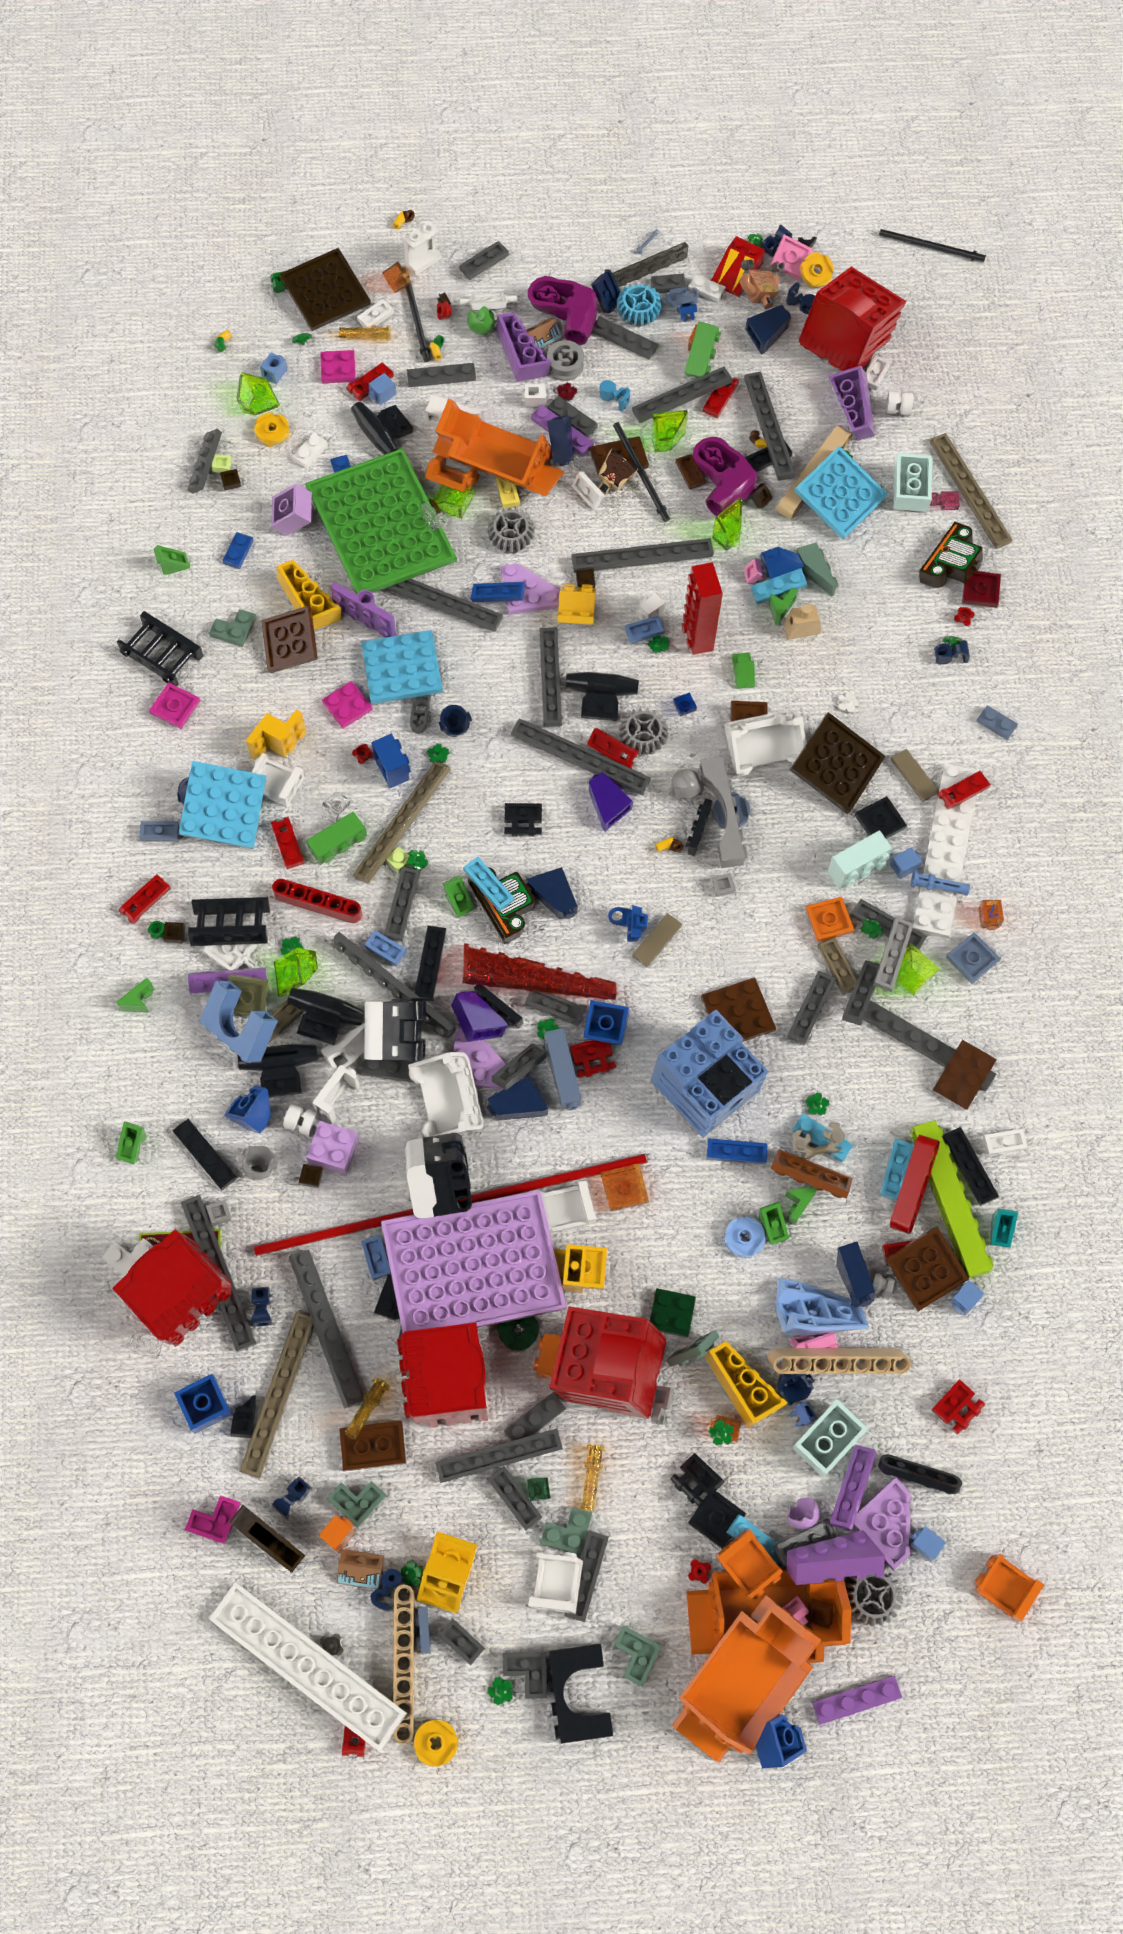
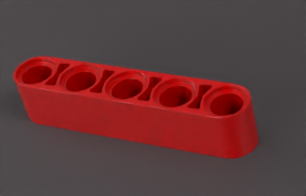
M277 879L272 885L275 898L280 902L349 923H358L362 919L360 904L354 900L286 879ZM280 888L286 889L284 892H278ZM297 894H304L300 898L295 897ZM321 899V902L313 903L314 900ZM335 904L340 905V906H339L338 908H336V909H332V908H331L332 905H335ZM357 910V913L349 914V911Z
M923 1135L917 1137L890 1220V1228L907 1234L912 1232L939 1150V1140Z

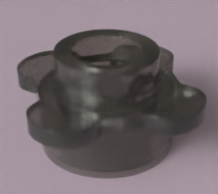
M339 1634L320 1639L323 1649L332 1656H340L344 1651L341 1647V1636Z

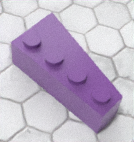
M515 313L498 315L496 331L516 382L549 376L550 360L546 359L541 348L536 346L533 337L527 334L524 325Z
M858 366L829 375L828 377L857 439L862 440L875 436L867 375L863 368Z
M862 1530L788 1550L786 1572L796 1585L823 1583L824 1579L828 1578L835 1581H844V1577L856 1576L857 1579H865L866 1575L875 1574L876 1577H884L885 1555L866 1532Z

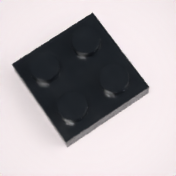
M887 796L855 813V817L868 836L880 830L887 839L907 827V824Z
M716 1491L711 1497L707 1495L704 1498V1505L698 1507L687 1524L720 1549H723L731 1537L726 1533L737 1515L745 1517L747 1513Z

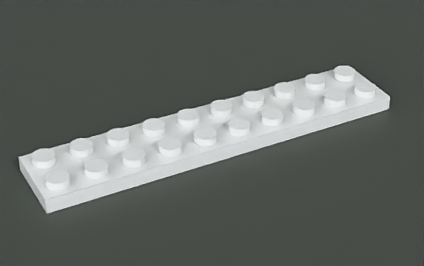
M944 763L939 791L958 783L980 770ZM976 795L949 810L944 806L945 802L943 799H939L937 796L922 874H934L936 878L960 882ZM920 887L913 919V928L921 933L949 939L958 893L938 889L929 891L924 887Z
M236 1582L209 1618L215 1625L379 1752L383 1750L407 1714Z

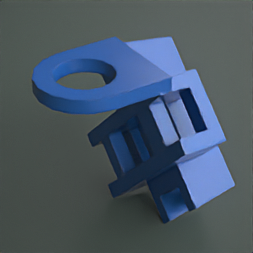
M632 905V910L614 907L608 913V919L612 924L628 927L627 942H637L641 934L647 929L648 914L642 913L641 907ZM620 911L622 918L620 920H613L612 915L614 912Z

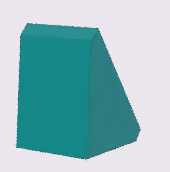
M998 1208L992 1214L990 1245L1011 1247L1018 1211Z

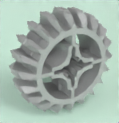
M511 507L508 511L503 508L502 513L497 511L496 516L492 515L487 528L488 538L492 541L493 546L497 545L498 550L503 548L504 552L510 550L511 553L513 550L519 552L520 548L525 549L526 545H530L535 532L534 522L530 519L529 514L525 515L524 510L519 512L518 508L514 511ZM502 526L503 528L500 532H498V528ZM524 528L525 531L522 534H520L519 532H521V529Z
M640 707L638 712L633 709L631 714L627 713L626 718L621 720L619 726L621 742L637 749L639 756L642 752L648 755L649 751L654 754L656 749L660 750L662 745H665L668 738L666 720L662 719L661 714L656 715L655 710L649 712L648 708L646 711H642ZM631 727H633L635 731L633 736L629 732V729ZM654 727H655V728L657 729V731H658V735H657V736H654V735H653V733H654V732H653V728H654Z
M891 1572L886 1577H876L875 1574L866 1575L865 1579H857L855 1576L849 1577L854 1584L846 1583L845 1586L851 1589V1592L847 1591V1594L851 1597V1600H849L850 1604L852 1603L853 1605L851 1613L855 1610L857 1612L854 1617L855 1620L862 1616L863 1625L870 1619V1626L874 1627L876 1620L879 1626H883V1618L887 1623H890L891 1618L889 1614L892 1617H897L898 1614L893 1609H901V1605L897 1604L896 1601H902L903 1597L897 1596L896 1593L901 1592L902 1588L895 1589L894 1585L898 1583V1580L896 1579L892 1582L889 1580L893 1575ZM867 1578L878 1579L885 1585L876 1588L867 1581ZM861 1583L863 1585L864 1597L858 1602L857 1589ZM871 1590L872 1593L882 1591L876 1597V1602L874 1600L865 1602L871 1596ZM889 1591L890 1602L887 1609H885L882 1597ZM870 1604L876 1610L878 1609L880 1614L873 1615L867 1613L862 1607Z

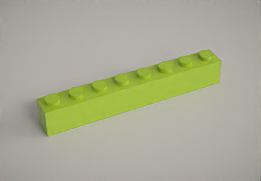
M936 1120L913 1126L910 1134L914 1144L919 1135L940 1141L939 1150L928 1182L960 1265L970 1280L988 1275L993 1270V1261L986 1253L984 1238L979 1235L977 1219L973 1218L971 1214V1203L965 1198L963 1193L964 1185L961 1180H958L956 1175L957 1167L954 1162H951L949 1156L950 1149L948 1144H945L943 1141L941 1126L937 1125Z

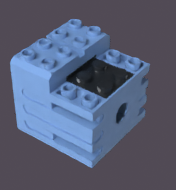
M717 1010L710 1013L686 1035L684 1034L658 1056L650 1080L702 1138L761 1090L760 1087L763 1085V1081L769 1072L742 1044L743 1037Z

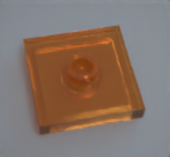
M639 1164L600 1173L610 1212L649 1203Z

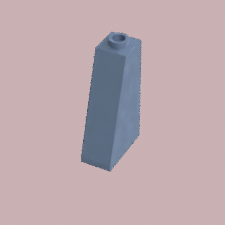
M564 1028L545 1032L544 1045L561 1108L568 1111L575 1110L581 1105V1096Z

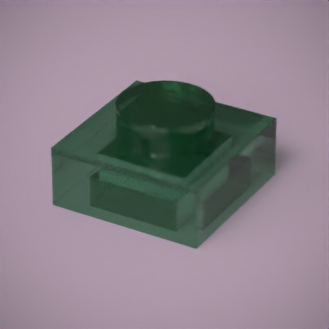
M548 1477L527 1479L530 1501L551 1499Z

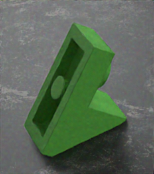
M159 545L153 549L157 563L161 565L164 575L190 568L186 552Z
M791 588L788 593H784L782 599L770 594L769 606L775 625L778 626L796 601L798 590Z
M750 652L732 654L736 688L755 687L754 661H751Z
M458 875L442 883L446 891L445 897L458 918L475 909L461 876Z
M146 978L116 1003L121 1011L148 1013L146 1005L141 1000L149 998L155 989L149 979Z
M127 1121L123 1122L116 1153L117 1159L131 1164L137 1162L141 1143L147 1138L144 1127Z
M811 1186L786 1192L785 1196L795 1202L788 1212L791 1215L788 1219L790 1223L796 1224L817 1189Z
M778 1201L760 1208L759 1220L764 1224L769 1244L773 1245L789 1239L780 1202Z

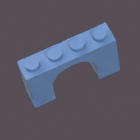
M216 981L199 1022L205 1026L206 1030L215 1034L219 1041L224 1042L231 1051L237 1053L242 1061L246 1063L260 1062L278 1020L267 1011H251L242 1033L239 1034L234 1026L233 1013L242 990L231 981Z

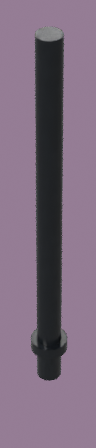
M880 229L879 236L970 258L971 261L978 260L984 262L986 255L979 254L975 250L971 252Z
M403 271L402 276H404L407 282H404L420 344L419 351L423 356L424 362H429L430 349L426 344L408 271Z
M619 422L614 423L613 427L633 465L638 468L637 472L657 508L656 512L661 515L664 522L669 521L670 517L666 512L667 508L659 499Z

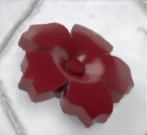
M567 382L563 384V387L558 385L557 393L564 400L570 401L577 394V388L571 387V383Z

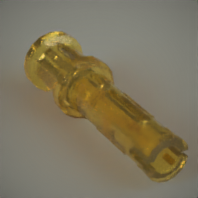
M373 325L371 328L339 327V337L371 338L373 341L386 339L390 341L391 328L390 325L386 327H376V325Z
M379 1378L373 1379V1385L368 1393L366 1392L363 1396L364 1401L344 1432L346 1436L353 1440L357 1439L374 1408L381 1404L380 1400L385 1391L390 1389V1386Z
M587 1444V1449L589 1450L587 1462L584 1464L587 1471L581 1510L595 1511L599 1471L603 1469L601 1462L605 1447Z

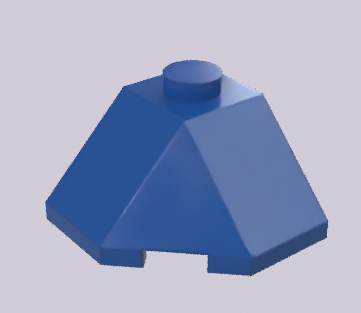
M775 547L760 554V559L770 579L804 567L797 553L781 547Z
M255 1085L249 1089L250 1093L245 1097L240 1095L234 1099L224 1116L247 1130L260 1134L267 1127L271 1114L268 1090Z
M783 1714L774 1717L766 1723L756 1744L762 1769L784 1767L807 1752L801 1729L797 1725H791L787 1721L788 1718Z

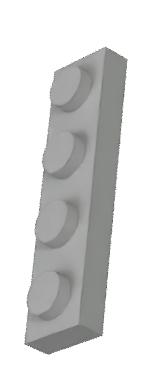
M898 917L894 919L873 983L874 986L892 992L912 932L913 923Z

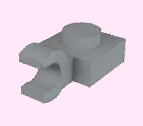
M657 1386L651 1415V1421L656 1422V1424L664 1425L665 1409H671L673 1388Z

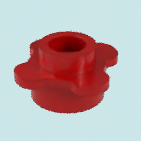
M444 301V303L439 302L437 304L438 319H448L452 313L451 306L447 301Z
M968 607L958 608V614L954 616V620L969 626L971 624L970 620L974 618L975 614Z
M367 744L359 745L352 751V755L358 759L359 764H364L366 760L374 757Z
M697 1559L692 1560L690 1563L692 1567L691 1572L688 1574L689 1580L701 1581L702 1584H706L709 1581L710 1563H701Z

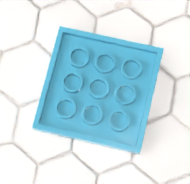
M840 446L793 490L842 540L889 495Z
M432 630L361 642L371 705L443 693Z
M192 761L178 835L253 849L267 776Z

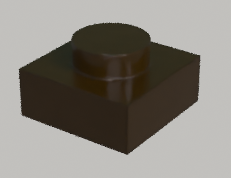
M237 469L220 472L224 491L241 487Z
M761 483L750 493L756 507L761 509L773 498L765 483Z
M593 569L576 571L577 587H582V584L593 585L592 588H595Z
M165 922L163 941L166 943H183L185 924Z
M303 1164L299 1185L319 1188L323 1167Z

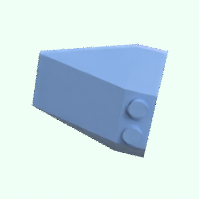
M778 1278L776 1312L783 1333L792 1336H808L868 1329L869 1325L861 1306L855 1308L851 1299L799 1281Z

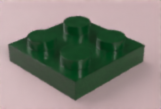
M656 1288L650 1322L660 1332L688 1338L696 1296Z

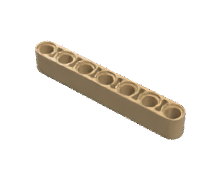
M838 425L833 429L781 499L776 512L791 520L795 517L805 502L793 490L838 446L844 450L852 438L853 434Z
M775 1348L768 1354V1361L774 1370L780 1374H904L911 1367L909 1358L902 1350L897 1348Z
M404 1584L398 1586L394 1593L393 1703L397 1706L406 1703L410 1708V1712L404 1717L393 1733L395 1741L399 1744H408L414 1738L415 1594L410 1586ZM403 1589L410 1591V1598L407 1601L399 1599V1593ZM402 1612L410 1614V1620L407 1624L399 1622L398 1618ZM406 1634L410 1637V1643L406 1647H401L398 1643L399 1637ZM403 1657H407L410 1660V1666L406 1670H401L398 1666L399 1660ZM403 1680H407L410 1684L409 1691L404 1694L400 1693L398 1684ZM401 1727L409 1729L410 1735L407 1740L403 1741L398 1737V1731Z

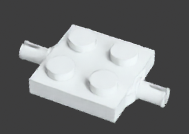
M504 292L471 294L470 298H460V306L470 305L472 310H476V312L483 306L493 311H501L503 308H506L507 303L517 302V295L507 296Z
M227 922L224 926H232V925ZM257 944L205 946L202 950L205 955L226 970H237L243 964L250 968L257 966V963L249 958Z

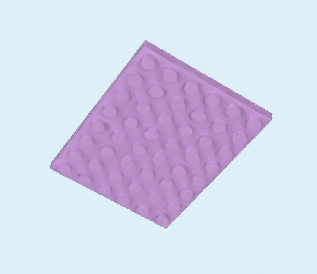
M540 1190L472 1203L471 1209L467 1212L430 1218H418L415 1215L381 1221L402 1333L404 1331L476 1322L477 1328L566 1310L567 1308Z

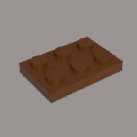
M640 436L628 438L643 469L649 468ZM621 440L590 447L597 475L611 449L633 464Z
M962 1040L934 1086L933 1091L967 1110L997 1059Z
M402 1421L339 1428L343 1472L406 1464Z

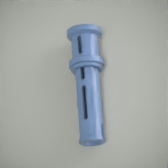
M914 870L911 878V887H924L929 891L938 889L967 896L970 890V884L936 878L934 874H921Z

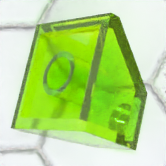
M241 372L237 401L242 412L256 416L280 406L268 379Z
M687 410L653 414L651 437L655 452L672 450L685 435Z
M441 484L433 500L440 511L462 519L476 490L469 488L461 492Z
M741 498L715 518L712 538L726 551L731 547H736L740 542L743 502Z
M911 943L906 948L896 982L914 997L940 968Z
M296 948L274 961L278 997H283L290 993L291 988H299L304 985L318 969L316 951Z

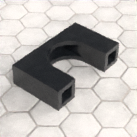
M601 1644L549 1651V1656L545 1658L547 1670L552 1672V1679H548L550 1693H554L555 1702H551L553 1716H557L558 1725L554 1726L556 1740L560 1739V1743L563 1744L613 1736L610 1713L591 1716L578 1715L569 1709L564 1700L563 1693L565 1683L573 1673L604 1667Z

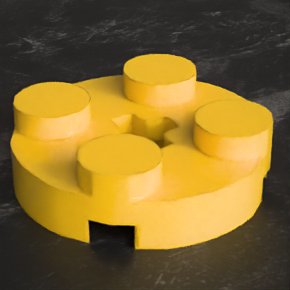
M814 252L803 260L800 265L802 279L810 288H820L830 282L834 267L828 256ZM814 266L820 268L819 274L814 272Z
M265 413L256 420V425L254 426L255 435L267 447L280 444L289 437V424L283 415ZM269 427L275 428V430L269 431Z
M431 1720L419 1727L414 1737V1748L421 1762L428 1766L439 1767L451 1761L456 1754L458 1738L454 1728L449 1723L443 1720ZM432 1737L434 1739L437 1737L441 1738L440 1744L442 1746L440 1749L437 1747L435 1749L431 1748L432 1742L430 1740Z

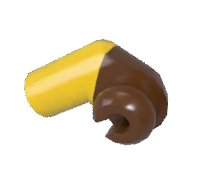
M414 211L400 212L393 223V227L399 230L403 223L411 222L415 217Z
M752 430L749 436L750 441L758 448H766L765 440L759 436V431Z
M669 837L655 843V847L658 852L665 849L680 852L683 849V844L681 841Z

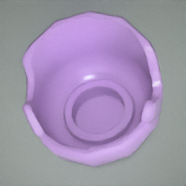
M809 1497L798 1499L795 1508L789 1507L787 1516L789 1524L800 1530H807L813 1527L818 1522L820 1516L817 1502Z

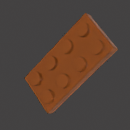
M780 1149L777 1150L771 1169L779 1175L790 1176L799 1183H808L813 1188L820 1191H828L837 1198L843 1197L847 1199L853 1179Z

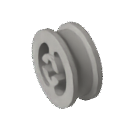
M568 340L558 341L550 346L547 352V358L551 362L550 375L562 381L577 378L582 373L584 366V352L582 348L575 342Z

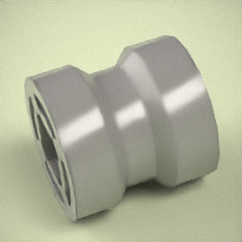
M874 1273L872 1284L875 1294L882 1293L883 1297L890 1298L895 1279L891 1277L884 1278L881 1274Z

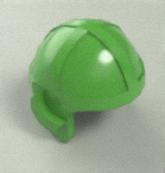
M483 306L476 313L471 309L467 317L469 328L479 335L490 333L497 323L494 313L488 310L486 306Z

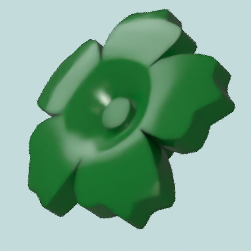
M749 234L748 242L761 247L762 236L760 234Z
M309 333L298 334L293 337L292 343L299 342L305 345V342L312 338V335Z
M659 635L653 637V641L648 643L652 652L661 653V650L666 651L669 649L668 643L670 639L665 636L661 638Z
M945 636L942 642H949L952 648L963 641L962 638L955 636Z
M436 743L433 749L428 748L427 751L432 763L436 761L443 764L447 760V755L450 754L449 749L446 747L442 748L441 743Z
M410 850L408 853L410 856L407 860L409 866L413 865V869L420 871L428 866V860L425 859L426 855L421 850L419 852L417 850Z
M869 919L862 921L861 932L869 934V938L874 939L878 935H882V928L877 921H870Z
M295 936L290 941L287 938L282 940L283 948L280 949L281 954L286 957L289 955L290 959H295L298 953L303 952L304 949L302 944L299 943L300 939Z
M550 1018L545 1020V1023L541 1020L537 1023V1029L539 1030L537 1032L538 1038L545 1039V1032L560 1029L557 1025H554L555 1020Z
M817 1092L812 1095V1098L807 1097L806 1105L810 1107L808 1109L810 1114L816 1115L817 1112L820 1116L826 1114V1107L830 1104L829 1100L825 1097L822 1098L821 1093Z
M718 1420L714 1424L715 1428H709L708 1433L711 1438H714L713 1444L716 1446L722 1445L723 1442L726 1445L732 1443L733 1436L730 1434L734 1432L733 1426L729 1424L724 1425L723 1420Z
M414 1560L407 1561V1565L401 1568V1575L405 1576L403 1581L405 1585L410 1587L411 1585L420 1586V1577L423 1576L424 1571L422 1566L417 1567V1563Z
M498 1677L492 1682L494 1687H488L487 1693L491 1698L494 1697V1704H503L504 1699L507 1702L513 1699V1692L508 1691L513 1687L511 1681L504 1680L502 1682L501 1677Z

